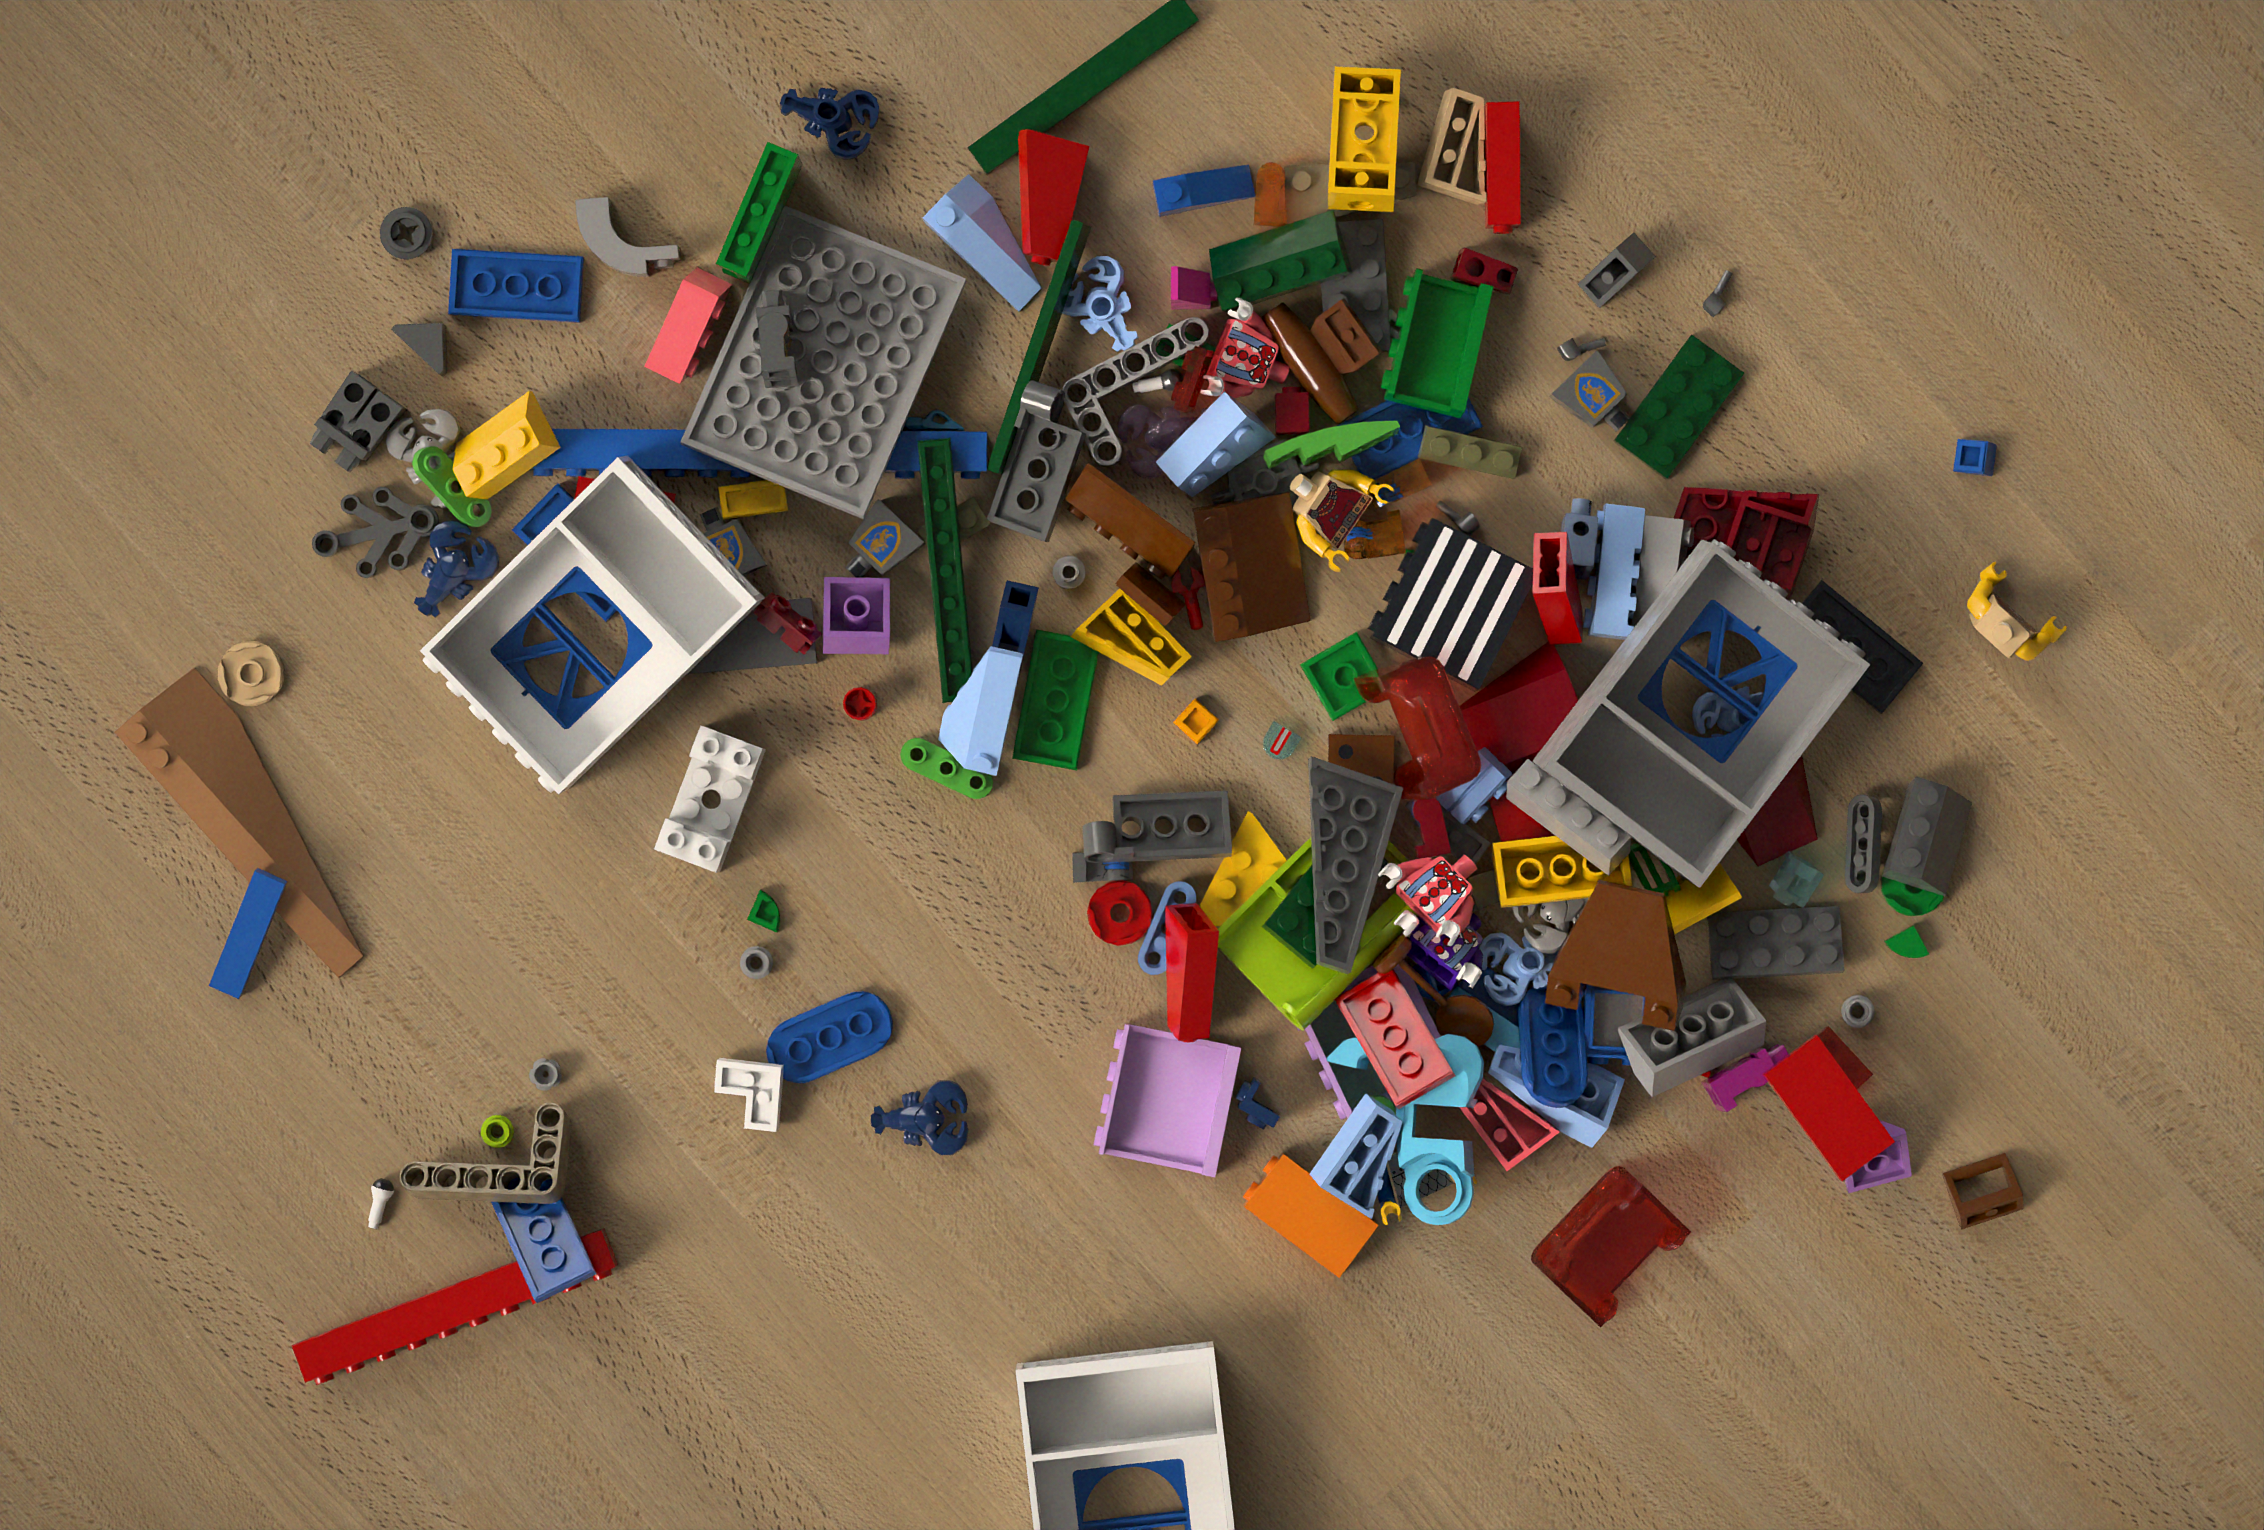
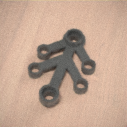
M378 487L373 492L374 503L381 507L388 506L404 517L403 519L390 521L363 505L357 496L346 495L341 500V509L349 515L360 517L373 526L337 535L327 530L320 531L312 539V548L316 554L322 557H332L341 547L376 539L365 558L361 559L356 565V571L359 576L372 578L377 572L376 564L394 535L407 532L398 550L393 551L388 557L389 566L394 570L401 571L407 568L409 555L419 538L430 536L436 525L439 524L437 512L425 504L411 507L395 497L390 489ZM381 491H386L389 495V499L385 503H380L377 499ZM349 499H355L357 502V507L353 511L346 509V502ZM420 515L428 517L429 521L425 527H419L417 524V519ZM330 538L333 546L330 550L326 551L322 548L321 543L324 539ZM398 554L404 557V563L400 567H396L393 564V558ZM369 562L372 565V571L365 575L361 571V566L363 563Z

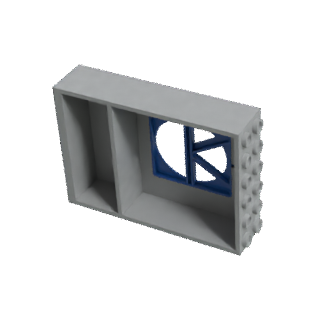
M1701 539L1532 761L1629 834L1635 841L1686 880L1699 888L1870 666L1863 659L1866 654L1864 651L1851 642L1848 643L1843 639L1839 641L1837 637L1840 633L1826 622L1822 623L1818 619L1816 621L1812 620L1811 617L1814 613L1800 602L1796 603L1792 599L1790 601L1785 599L1788 593L1783 588L1766 579L1763 582L1759 578L1762 575L1761 571L1747 561L1746 563L1740 559L1736 561L1733 558L1736 552L1720 541L1719 543L1715 539L1712 542ZM1710 631L1711 637L1707 666L1705 668L1681 650L1680 647L1693 636ZM1725 631H1734L1749 639L1758 649L1762 659L1718 678ZM1672 659L1749 720L1731 733L1719 737L1703 738L1684 732L1670 719L1662 699V680L1669 660ZM1761 674L1766 675L1765 690L1758 707L1752 705L1730 688Z

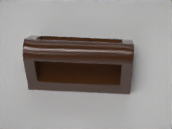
M2005 1153L1942 1173L1961 1230L2024 1209L2023 1194ZM1999 1168L2003 1169L2009 1188L1963 1203L1961 1202L1954 1183Z

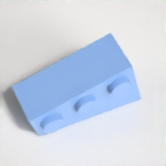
M1224 391L1156 463L1178 488L1194 497L1276 437L1254 412Z
M1365 1093L1310 1172L1311 1177L1321 1188L1372 1219L1375 1210L1373 1205L1378 1190L1382 1188L1384 1182L1382 1177L1387 1161L1391 1160L1402 1120L1390 1108Z

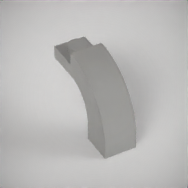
M608 197L575 200L577 222L585 242L602 262L614 270L631 276L649 277V264H654L655 269L674 267V262H681V251L678 245L635 247L622 241L617 236L613 226L611 200Z

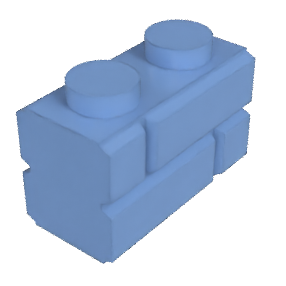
M1484 747L1471 758L1435 798L1461 824L1465 825L1471 819L1476 823L1489 810L1485 804L1493 796L1498 800L1507 791V780L1513 774Z

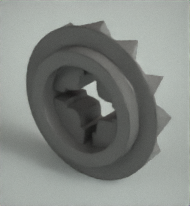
M411 207L397 208L391 211L382 221L380 227L381 243L392 256L409 260L420 257L430 247L433 231L429 219L421 211ZM400 221L409 229L419 226L412 233L414 245L405 239L394 241L402 233Z

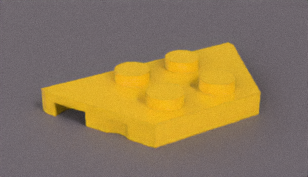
M1247 811L1232 841V856L1223 858L1199 905L1215 926H1221L1287 861L1253 813Z

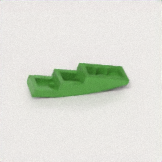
M1373 421L1329 427L1295 437L1265 450L1263 459L1268 468L1271 469L1299 455L1303 465L1306 466L1334 452L1339 463L1397 435L1400 425L1398 421Z

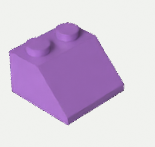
M824 577L823 654H889L890 578Z

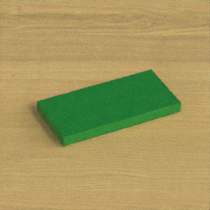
M1036 629L1012 759L1077 771L1099 655L1098 651L1069 635Z

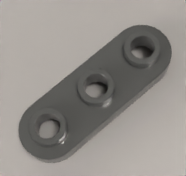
M1857 795L1850 801L1848 806L1845 882L1847 887L1854 893H1870L1877 887L1879 882L1882 806L1880 801L1873 795Z

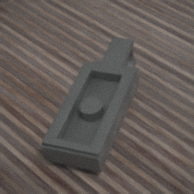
M1412 796L1405 805L1410 811L1416 798ZM1441 805L1451 850L1450 854L1458 860L1463 855H1466L1476 864L1491 843L1467 824H1461L1450 811ZM1415 820L1413 824L1419 827V822Z

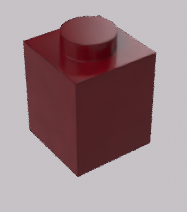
M1282 387V393H1275L1276 435L1309 433V392L1301 393V387Z

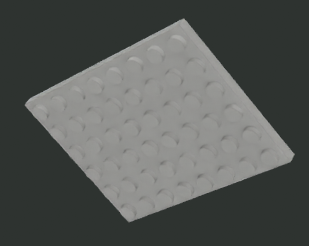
M784 205L681 439V445L864 519L965 287L966 278ZM782 290L785 306L789 305L793 332H790L792 342L787 355L794 356L798 372V386L765 388L761 372L759 327L756 319V308L763 307L762 291Z

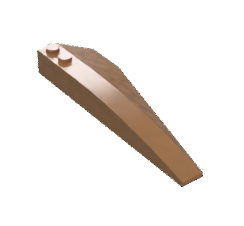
M195 667L151 700L115 731V734L249 883L257 868L288 881L276 912L338 978L364 956L346 920L342 917L335 899L321 877L315 861H313L309 854L307 846L290 813L276 791L268 771L264 768L252 741H250L239 716Z

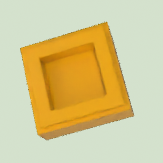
M1195 698L1173 723L1198 744L1219 719Z

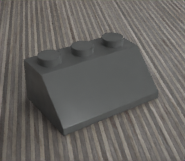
M1915 777L1908 784L1882 876L1946 896L1972 802L1948 786Z

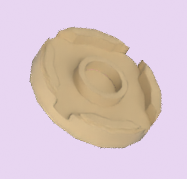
M243 641L232 646L221 659L218 666V681L223 693L232 701L243 706H260L271 701L279 693L284 682V666L280 656L270 646L257 641Z

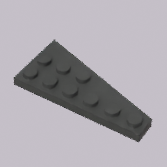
M1311 756L1308 759L1316 961L1318 965L1348 975L1353 967L1403 788Z

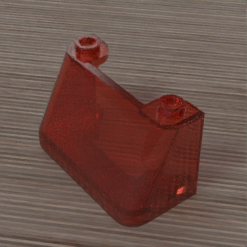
M1430 656L1420 657L1369 671L1353 678L1359 694L1365 701L1373 704L1381 703L1388 699L1390 701L1412 760L1400 765L1395 772V784L1403 788L1402 800H1429L1472 781L1478 776L1481 770L1480 757L1444 666L1438 659Z
M1616 1166L1607 1171L1541 1240L1532 1252L1531 1261L1601 1328L1617 1312L1618 1299L1613 1293L1657 1247L1664 1251L1675 1250L1684 1243L1685 1238L1691 1231L1625 1168Z

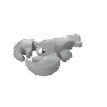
M431 409L421 413L420 419L432 418L436 420V424L431 425L426 422L422 425L428 431L441 438L436 440L430 436H421L413 449H410L409 446L415 437L416 427L410 428L407 434L403 433V429L414 422L412 417L399 420L393 424L387 433L386 445L390 455L398 460L412 463L415 453L423 447L435 446L447 454V451L457 441L461 431L457 418L449 411L442 409ZM455 451L447 455L453 462ZM431 457L429 465L433 469L436 467V460ZM413 467L406 468V472L409 473L408 476L414 484L422 482ZM437 496L430 502L434 508L438 506L442 509L447 508Z
M1589 898L1542 903L1540 909L1541 917L1555 924V929L1542 924H1533L1534 929L1541 932L1540 936H1536L1526 927L1524 929L1525 937L1531 946L1541 953H1555L1560 950L1568 936L1569 922L1573 921V925L1575 924ZM1538 904L1512 906L1515 917L1520 923L1524 922L1523 907L1528 906L1529 911L1527 915L1531 918L1535 914Z

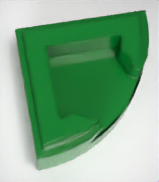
M760 890L747 920L778 933L780 912L776 902L769 894Z
M1914 925L1884 940L1886 946L1900 956L1921 958L1929 955Z

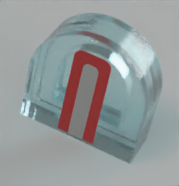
M1273 721L1263 738V748L1269 757L1282 760L1294 752L1302 737Z

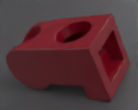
M1464 247L1459 250L1450 278L1479 286L1481 283L1494 286L1493 291L1510 295L1518 268Z
M1431 796L1418 797L1411 807L1413 818L1419 822L1423 842L1421 845L1414 846L1417 859L1451 853L1439 801Z

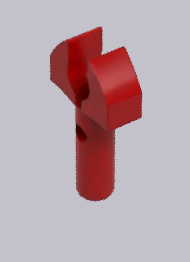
M1190 567L1193 583L1190 587L1191 589L1188 590L1181 583L1180 571L1178 569L1171 582L1172 591L1184 597L1190 627L1192 630H1199L1203 628V621L1197 593L1201 587H1205L1204 578L1196 569Z

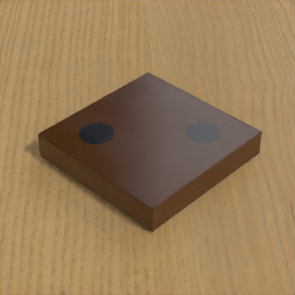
M1137 562L1116 582L1117 587L1163 626H1166L1186 605Z
M1328 734V762L1394 784L1395 735Z

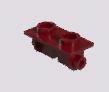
M773 592L766 596L754 611V614L758 617L756 620L773 634L777 633L781 626L784 627L786 631L779 639L796 653L800 651L805 655L812 647V643L822 635L811 619L799 615L791 608L788 600L780 595H775Z

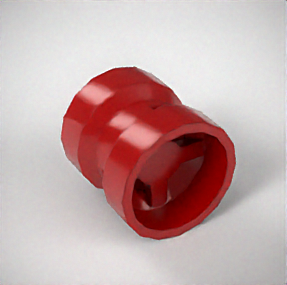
M862 687L853 688L845 695L843 708L852 719L858 721L867 720L876 712L877 699L868 689Z

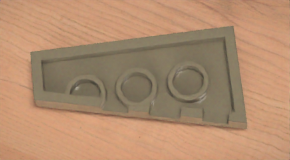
M1396 162L1394 202L1417 195L1416 162ZM1329 164L1284 166L1286 225L1334 210L1328 209ZM1334 210L1336 218L1359 212L1356 210Z

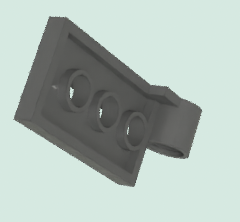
M1031 380L1022 394L1020 410L1014 425L1018 427L987 521L1038 540L1049 542L1087 433L1057 423L1064 405L1065 393L1063 390ZM1048 429H1053L1057 435V440L1051 447H1047L1043 443V435ZM1042 460L1046 465V472L1043 477L1037 479L1032 473V467L1036 461ZM1031 491L1035 495L1036 500L1034 506L1027 510L1023 507L1021 499L1025 492Z
M1228 791L1113 795L1114 823L1095 821L1082 826L1084 859L1087 862L1107 863L1232 856ZM1193 818H1199L1204 821L1206 828L1202 832H1193L1188 828V821ZM1165 819L1171 822L1173 830L1170 833L1162 834L1155 829L1154 824L1158 820ZM1127 821H1134L1140 826V831L1136 835H1128L1122 830V825Z

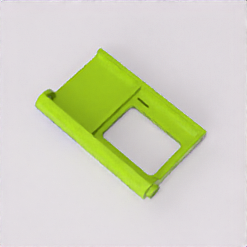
M1311 837L1218 928V948L1293 1025L1302 1031L1404 931L1401 926L1394 924L1395 920L1404 910L1412 912L1416 917L1418 916L1395 891L1365 921L1353 967L1348 975L1318 964L1313 969L1261 926L1311 866ZM1388 840L1384 855L1387 863L1398 865L1408 861Z

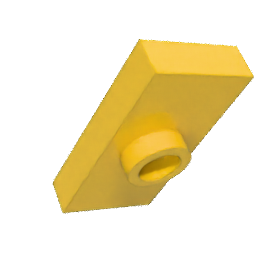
M769 480L718 487L723 520L789 511L785 487Z

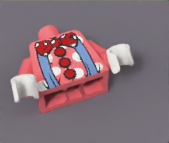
M1236 298L1235 300L1239 302L1237 312L1233 310L1228 311L1230 316L1237 319H1227L1207 374L1203 376L1204 379H1208L1209 387L1207 390L1201 389V394L1220 397L1225 391L1233 398L1251 395L1255 389H1263L1267 378L1281 384L1287 378L1289 372L1288 365L1275 360L1279 346L1273 342L1270 330L1262 318L1253 311V306L1250 302Z
M1463 855L1452 866L1442 856L1435 859L1427 857L1410 860L1398 865L1389 863L1378 874L1379 877L1386 875L1391 879L1386 885L1388 889L1393 888L1397 882H1400L1397 884L1396 894L1436 933V937H1440L1443 934L1449 936V946L1454 944L1458 935L1470 924L1474 907V900L1471 897L1473 887L1466 879L1477 870V867L1466 855Z

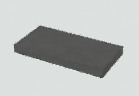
M812 598L788 600L794 611L814 622ZM756 607L688 674L817 664L816 642L812 643V647L805 655L800 651L796 653L779 639L786 631L784 627L781 626L777 633L773 634L756 620L758 618L754 614V611L757 609Z

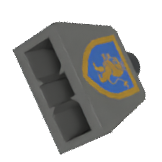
M1597 350L1549 396L1591 428L1603 418L1617 432L1630 419L1617 405L1627 395V392Z
M878 499L849 541V544L858 554L845 568L856 578H862L872 567L884 576L919 550L925 543Z
M718 507L700 514L707 531L703 534L743 576L767 566L764 558L737 519L725 524Z

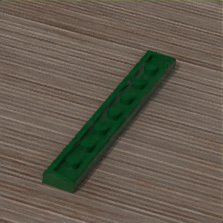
M1185 0L1168 1L968 146V150L986 175H988L1019 152L1018 135L1020 130L1030 129L1046 133L1199 22V19Z
M1076 220L1070 223L987 466L989 471L1003 474L1018 427L1014 425L1020 410L1022 394L1031 380L1038 382L1040 380L1091 230V226Z
M951 437L917 441L942 703L953 702L960 688L967 683L973 673Z

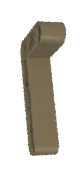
M545 1103L540 1106L535 1115L530 1166L410 1162L401 1170L400 1182L411 1195L419 1199L555 1203L560 1200L565 1190L572 1130L571 1119L556 1103ZM560 1116L557 1125L547 1127L550 1118ZM556 1147L554 1156L544 1159L546 1150ZM424 1174L423 1182L418 1186H412L415 1177ZM456 1176L455 1183L445 1188L444 1183L447 1178ZM488 1177V1183L483 1188L477 1189L476 1184L479 1179ZM520 1178L521 1181L518 1187L508 1190L511 1180ZM553 1179L552 1186L548 1190L540 1191L543 1181Z

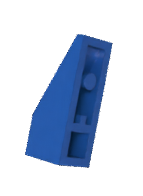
M1249 164L1153 180V190L1159 217L1256 197Z

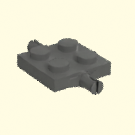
M1285 439L1262 447L1227 472L1228 489L1210 494L1212 501L1225 496V498L1213 502V504H1220L1290 492L1293 507L1299 496L1290 490L1292 480L1299 474L1320 469L1319 464L1315 463L1306 467L1302 461L1296 462L1294 458H1291L1269 469L1263 459L1264 452L1285 442Z

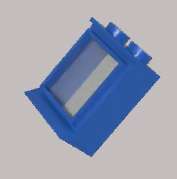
M1586 984L1583 1013L1586 1054L1589 1057V1063L1609 1064V1058L1622 1059V1065L1631 1066L1618 1028L1643 1016L1645 997Z

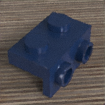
M1253 1077L1251 1082L1246 1080L1243 1082L1236 1095V1099L1240 1101L1238 1108L1248 1113L1246 1119L1264 1130L1266 1125L1274 1128L1280 1116L1277 1112L1252 1099L1261 1084L1260 1080Z

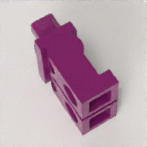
M1775 1044L1767 1050L1760 1047L1748 1052L1751 1057L1741 1058L1701 1082L1718 1111H1730L1738 1106L1733 1097L1750 1087H1760L1768 1082L1763 1073L1788 1055L1783 1044Z

